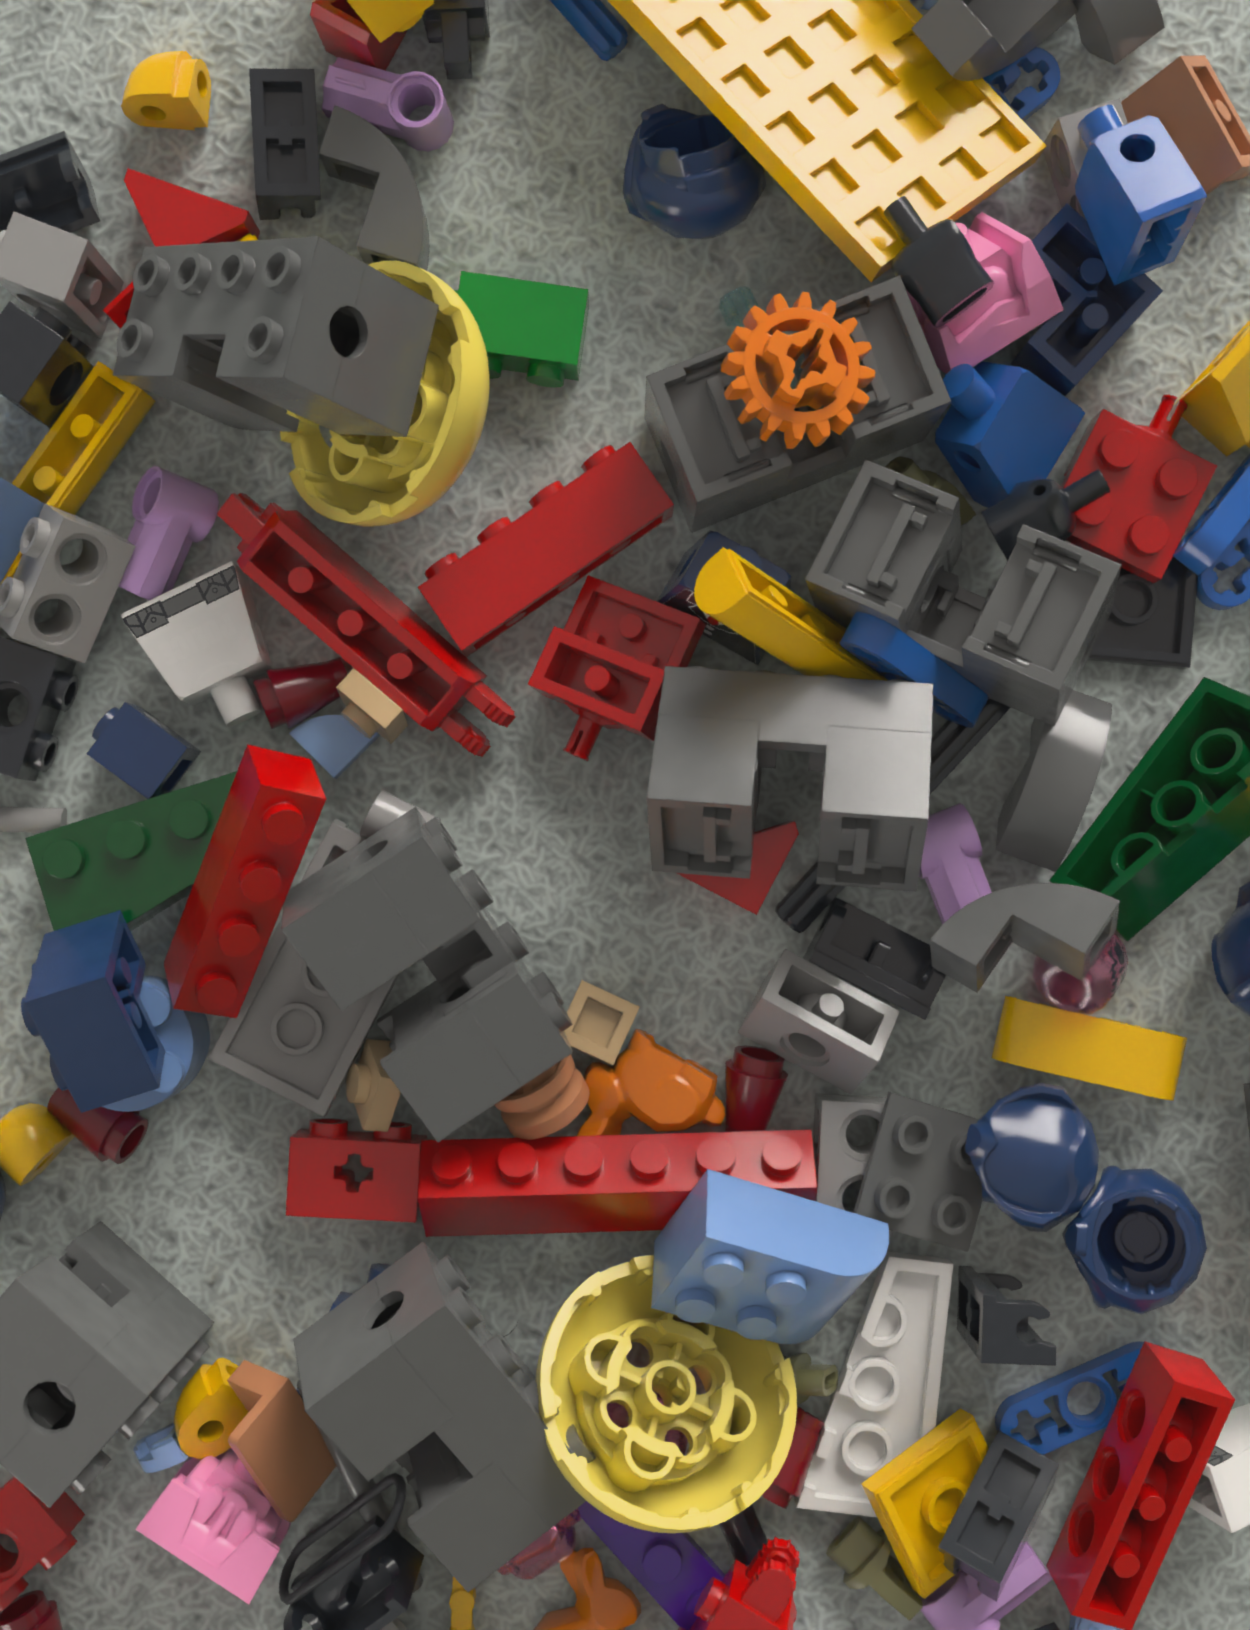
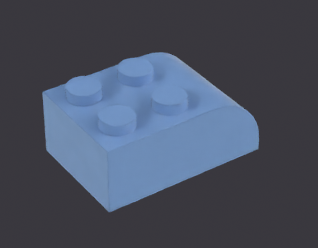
M707 1169L654 1241L651 1308L677 1315L680 1319L687 1322H703L735 1331L747 1339H763L779 1344L802 1343L814 1337L884 1260L889 1246L888 1223Z

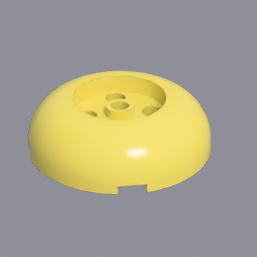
M380 261L368 265L439 305L407 437L338 434L329 430L332 436L330 438L332 442L330 448L321 435L319 424L288 410L286 414L300 420L297 432L280 431L281 441L291 443L293 461L296 468L289 475L300 496L312 509L322 516L349 525L363 527L390 525L416 516L432 506L454 485L469 463L480 439L487 414L490 390L488 357L485 343L473 314L462 298L443 280L424 269L401 261Z
M654 1255L633 1257L629 1262L610 1267L602 1272L598 1271L586 1279L563 1303L547 1330L539 1353L535 1378L538 1389L539 1414L542 1421L548 1427V1429H544L546 1443L557 1467L576 1492L589 1504L614 1520L637 1529L658 1533H687L707 1529L727 1521L748 1508L760 1498L779 1474L791 1447L796 1426L797 1392L790 1358L784 1360L778 1343L763 1339H747L735 1331L703 1322H687L680 1319L677 1315L651 1308ZM632 1342L641 1343L648 1350L650 1358L646 1367H635L627 1360L626 1356L632 1349ZM694 1368L706 1391L705 1394H696V1382L689 1369ZM653 1391L660 1394V1396L663 1399L664 1405H662L657 1400V1394H655ZM618 1403L626 1409L629 1416L626 1428H620L611 1421L607 1412V1404ZM572 1424L576 1427V1431L584 1445L596 1456V1459L590 1463H587L586 1458L583 1456L577 1457L575 1453L570 1454L565 1444L568 1446L566 1432ZM669 1430H678L688 1439L689 1449L686 1456H683L675 1443L665 1442V1435Z

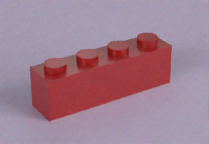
M628 442L617 451L612 445L600 449L582 464L581 468L585 473L566 486H563L560 481L549 484L529 501L532 507L531 510L513 522L508 517L495 521L477 536L480 545L461 558L456 553L448 554L425 571L424 575L428 580L418 586V589L466 658L673 516V502L631 442Z
M247 744L164 960L173 1009L230 1018L238 1017L326 802V796L311 759Z

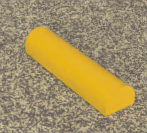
M98 361L11 484L43 503L76 515L156 401L138 386L113 376L114 370ZM20 551L2 582L7 577L13 578L23 555Z
M724 547L706 562L699 572L694 588L697 606L709 616L801 674L808 676L837 675L843 678L887 681L886 678L840 645V641L846 631L845 627L731 549L727 550Z

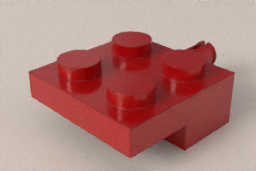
M1173 395L1162 396L1149 427L1135 425L1102 409L1091 419L1064 473L1066 477L1061 485L1064 489L1095 470H1100L1111 492L1075 512L1076 528L1067 541L1122 564L1121 568L1153 584L1162 579L1217 468V465L1183 449L1176 440L1172 439V435L1184 411L1188 408L1187 403L1182 399L1174 405L1177 397Z
M588 575L564 629L556 626L553 627L528 682V685L540 694L567 705L579 716L563 751L588 762L602 727L607 729H624L654 742L665 666L688 667L706 624L698 617Z

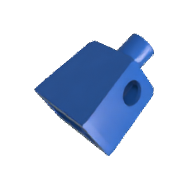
M1113 105L1101 106L1087 114L1077 127L1088 150L1075 183V192L1115 286L1174 262L1207 198V194L1159 118L1148 115L1124 125Z
M981 362L974 368L969 364H960L952 368L943 378L951 399V407L935 432V443L972 499L980 505L989 508L1005 499L1017 483L1046 479L1084 417L1085 412L1081 407L1036 375L1021 367L990 362Z

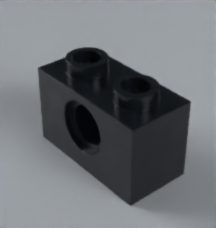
M9 301L0 314V394L50 429L94 368L87 360L92 349L72 335L73 331L43 308L38 306L31 316Z
M0 637V773L16 779L36 782L39 771L46 772L51 767L57 753L58 737L52 735L59 712L68 711L75 700L79 685L78 677L73 675L76 662ZM23 694L28 702V713L20 724L13 726L8 718V707L16 696Z

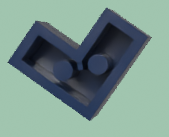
M1068 203L1032 240L1033 245L1051 275L1064 310L1047 320L1027 341L1011 362L1012 366L1030 371L1064 396L1079 383L1163 292L1145 273L1114 286L1087 221Z
M121 910L44 934L37 960L32 964V976L26 996L21 1000V1012L28 1031L34 1037L41 1036L50 1053V1068L55 1083L62 1091H70L80 1113L160 1087L165 1049L140 999L146 963Z

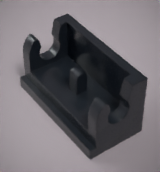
M249 68L255 196L259 219H279L281 216L280 209L283 208L300 209L303 218H312L316 214L315 200H321L314 69Z
M65 131L0 155V232L7 229L13 212L69 233L100 222L95 192L90 178Z
M837 897L830 903L803 957L805 960L926 1020L931 1010L930 1007L946 977L945 974L932 967L929 944Z
M959 1266L957 1330L979 1361L987 1364L1056 1366V1346L1053 1343L1043 1341L1028 1324V1317H1033L1037 1320L1050 1317V1312L1043 1305L1032 1300L1006 1299L998 1290L999 1288H1007L1011 1291L1021 1289L1022 1283L1014 1276L1008 1274L977 1273L972 1266Z
M998 1430L938 1546V1550L944 1553L943 1563L945 1567L953 1574H957L959 1570H962L978 1581L979 1591L997 1602L1054 1486L1059 1464Z
M376 1515L294 1578L291 1589L295 1591L377 1532L385 1524V1521ZM393 1529L384 1540L303 1598L290 1604L284 1619V1630H300L303 1627L302 1620L309 1623L313 1630H381L408 1609L424 1555Z

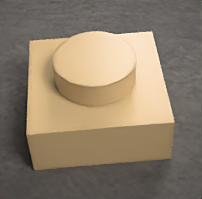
M354 668L336 687L344 705H346L345 709L341 712L342 716L365 737L370 739L377 732L392 744L408 726L403 709Z
M581 980L567 1011V1015L573 1025L564 1030L571 1048L613 1066L640 1006Z
M366 1039L359 1064H352L347 1075L346 1096L349 1103H354L363 1130L388 1132L401 1094L380 1063L382 1058L393 1052L389 1047L391 1041Z

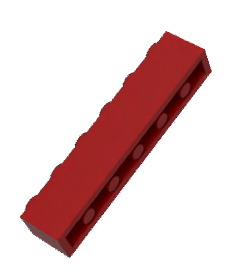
M812 1130L559 1136L530 1140L520 1138L450 1139L439 1142L436 1140H421L418 1203L425 1236L663 1230L707 1169L816 1201L818 1187Z

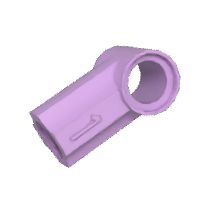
M340 57L337 58L333 65H329L323 83L322 110L326 117H331L334 105L341 107L367 120L383 134L403 139L408 146L418 151L429 152L436 150L448 142L453 133L454 120L441 85L433 76L419 71H411L399 75ZM430 105L434 107L432 113L423 120L411 121L408 119L411 112L419 106Z
M157 466L148 469L141 477L133 496L132 514L136 521L128 541L136 547L118 587L147 600L172 590L192 542L198 543L203 540L215 522L219 505L218 494L215 490Z
M961 803L929 815L919 878H925L942 925L964 906L992 893L978 858L982 856V846L976 827L967 809Z
M1026 1541L997 1602L979 1591L978 1581L960 1570L925 1599L918 1594L923 1605L920 1611L935 1630H999L1001 1618L1053 1578Z

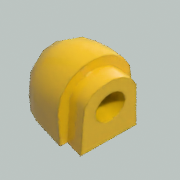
M171 51L151 55L141 61L129 76L121 104L123 113L132 122L145 127L195 131V128L208 127L212 90L208 68L202 59H192L187 51Z
M33 1103L17 1106L0 1120V1166L19 1186H23L41 1174L75 1136L55 1116L47 1111V1107Z
M218 1358L213 1365L202 1364L183 1388L178 1399L174 1415L175 1432L181 1450L189 1457L203 1459L206 1456L212 1455L216 1457L225 1453L231 1448L228 1443L230 1434L248 1414V1411L227 1381L239 1366L226 1358Z

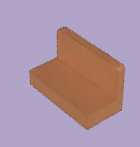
M1205 55L1179 56L1121 102L1128 123L1148 115L1159 118L1206 194H1209L1224 182L1241 180L1250 175V135Z
M244 1360L227 1381L248 1411V1414L230 1434L228 1443L279 1517L288 1522H293L334 1470L336 1464L315 1422L305 1412L304 1402L289 1378Z

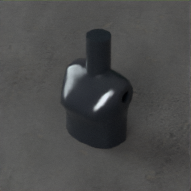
M906 196L898 198L885 209V217L905 244L893 259L891 269L896 277H901L905 289L920 304L934 327H941L959 316L993 287V280L976 259L969 242L953 220L944 219L927 227Z
M1099 469L1064 489L1052 479L1023 481L1017 483L1005 499L982 511L981 514L1008 561L1017 543V535L1023 524L1065 541L1075 531V512L1111 491Z

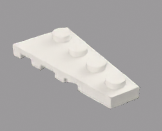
M887 1251L884 1260L881 1262L839 1375L837 1389L832 1394L823 1418L824 1425L819 1433L820 1436L800 1498L794 1497L796 1508L877 1517L861 1483L935 1428L953 1273V1263L949 1258Z

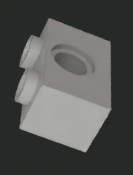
M13 212L7 229L0 232V284L31 313H34L39 306L66 326L102 339L110 319L103 309L120 294L124 281L88 239Z
M785 949L762 982L738 1033L851 1095L879 1063L900 1011Z

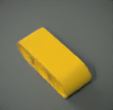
M1005 996L991 1058L1041 1072L1151 1097L1174 1100L1187 1037Z

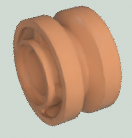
M570 1054L496 1103L495 1107L501 1111V1117L513 1136L528 1140L538 1139L551 1135L571 1123L586 1106L590 1092L581 1072L575 1068L574 1060Z

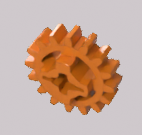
M802 292L792 308H789L781 293L776 294L767 305L766 313L754 305L742 321L744 327L736 326L726 343L734 352L728 353L723 360L721 372L730 376H736V379L729 384L724 392L726 400L743 399L746 406L737 420L744 424L750 422L755 417L763 423L759 439L765 442L778 430L784 432V441L787 449H794L802 440L804 433H807L814 447L821 446L830 436V429L841 435L854 421L851 413L858 414L870 399L861 389L866 388L875 378V370L862 366L859 362L872 349L871 344L864 341L855 343L852 341L850 334L854 331L858 321L854 317L845 320L841 324L834 320L836 302L831 299L820 311L812 309L809 292ZM783 331H798L790 335L783 333ZM803 353L805 358L801 364L803 370L800 375V381L792 389L790 384L795 376L793 373L795 362ZM806 405L815 409V411L809 412L794 411V409Z

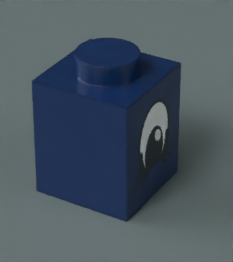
M124 702L120 709L117 707L110 709L97 723L92 733V737L96 741L86 754L145 798L150 799L172 792L201 751L142 707Z

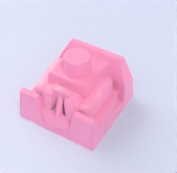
M984 212L975 216L969 229H967L965 224H955L969 242L976 259L993 280V287L959 316L937 328L933 326L920 304L907 291L936 365L946 374L960 364H969L974 367L1064 310L1051 275L1031 239Z
M231 1447L225 1453L216 1457L212 1455L206 1456L203 1459L189 1457L135 1530L245 1603L250 1604L281 1549L279 1546L287 1534L291 1522L279 1517Z

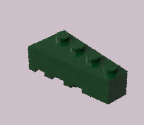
M1203 677L1049 881L1051 883L1084 887L1119 900L1117 928L1114 934L1128 942L1250 837V696Z
M237 771L25 838L53 930L62 929L121 910L130 931H132L176 902L188 897Z

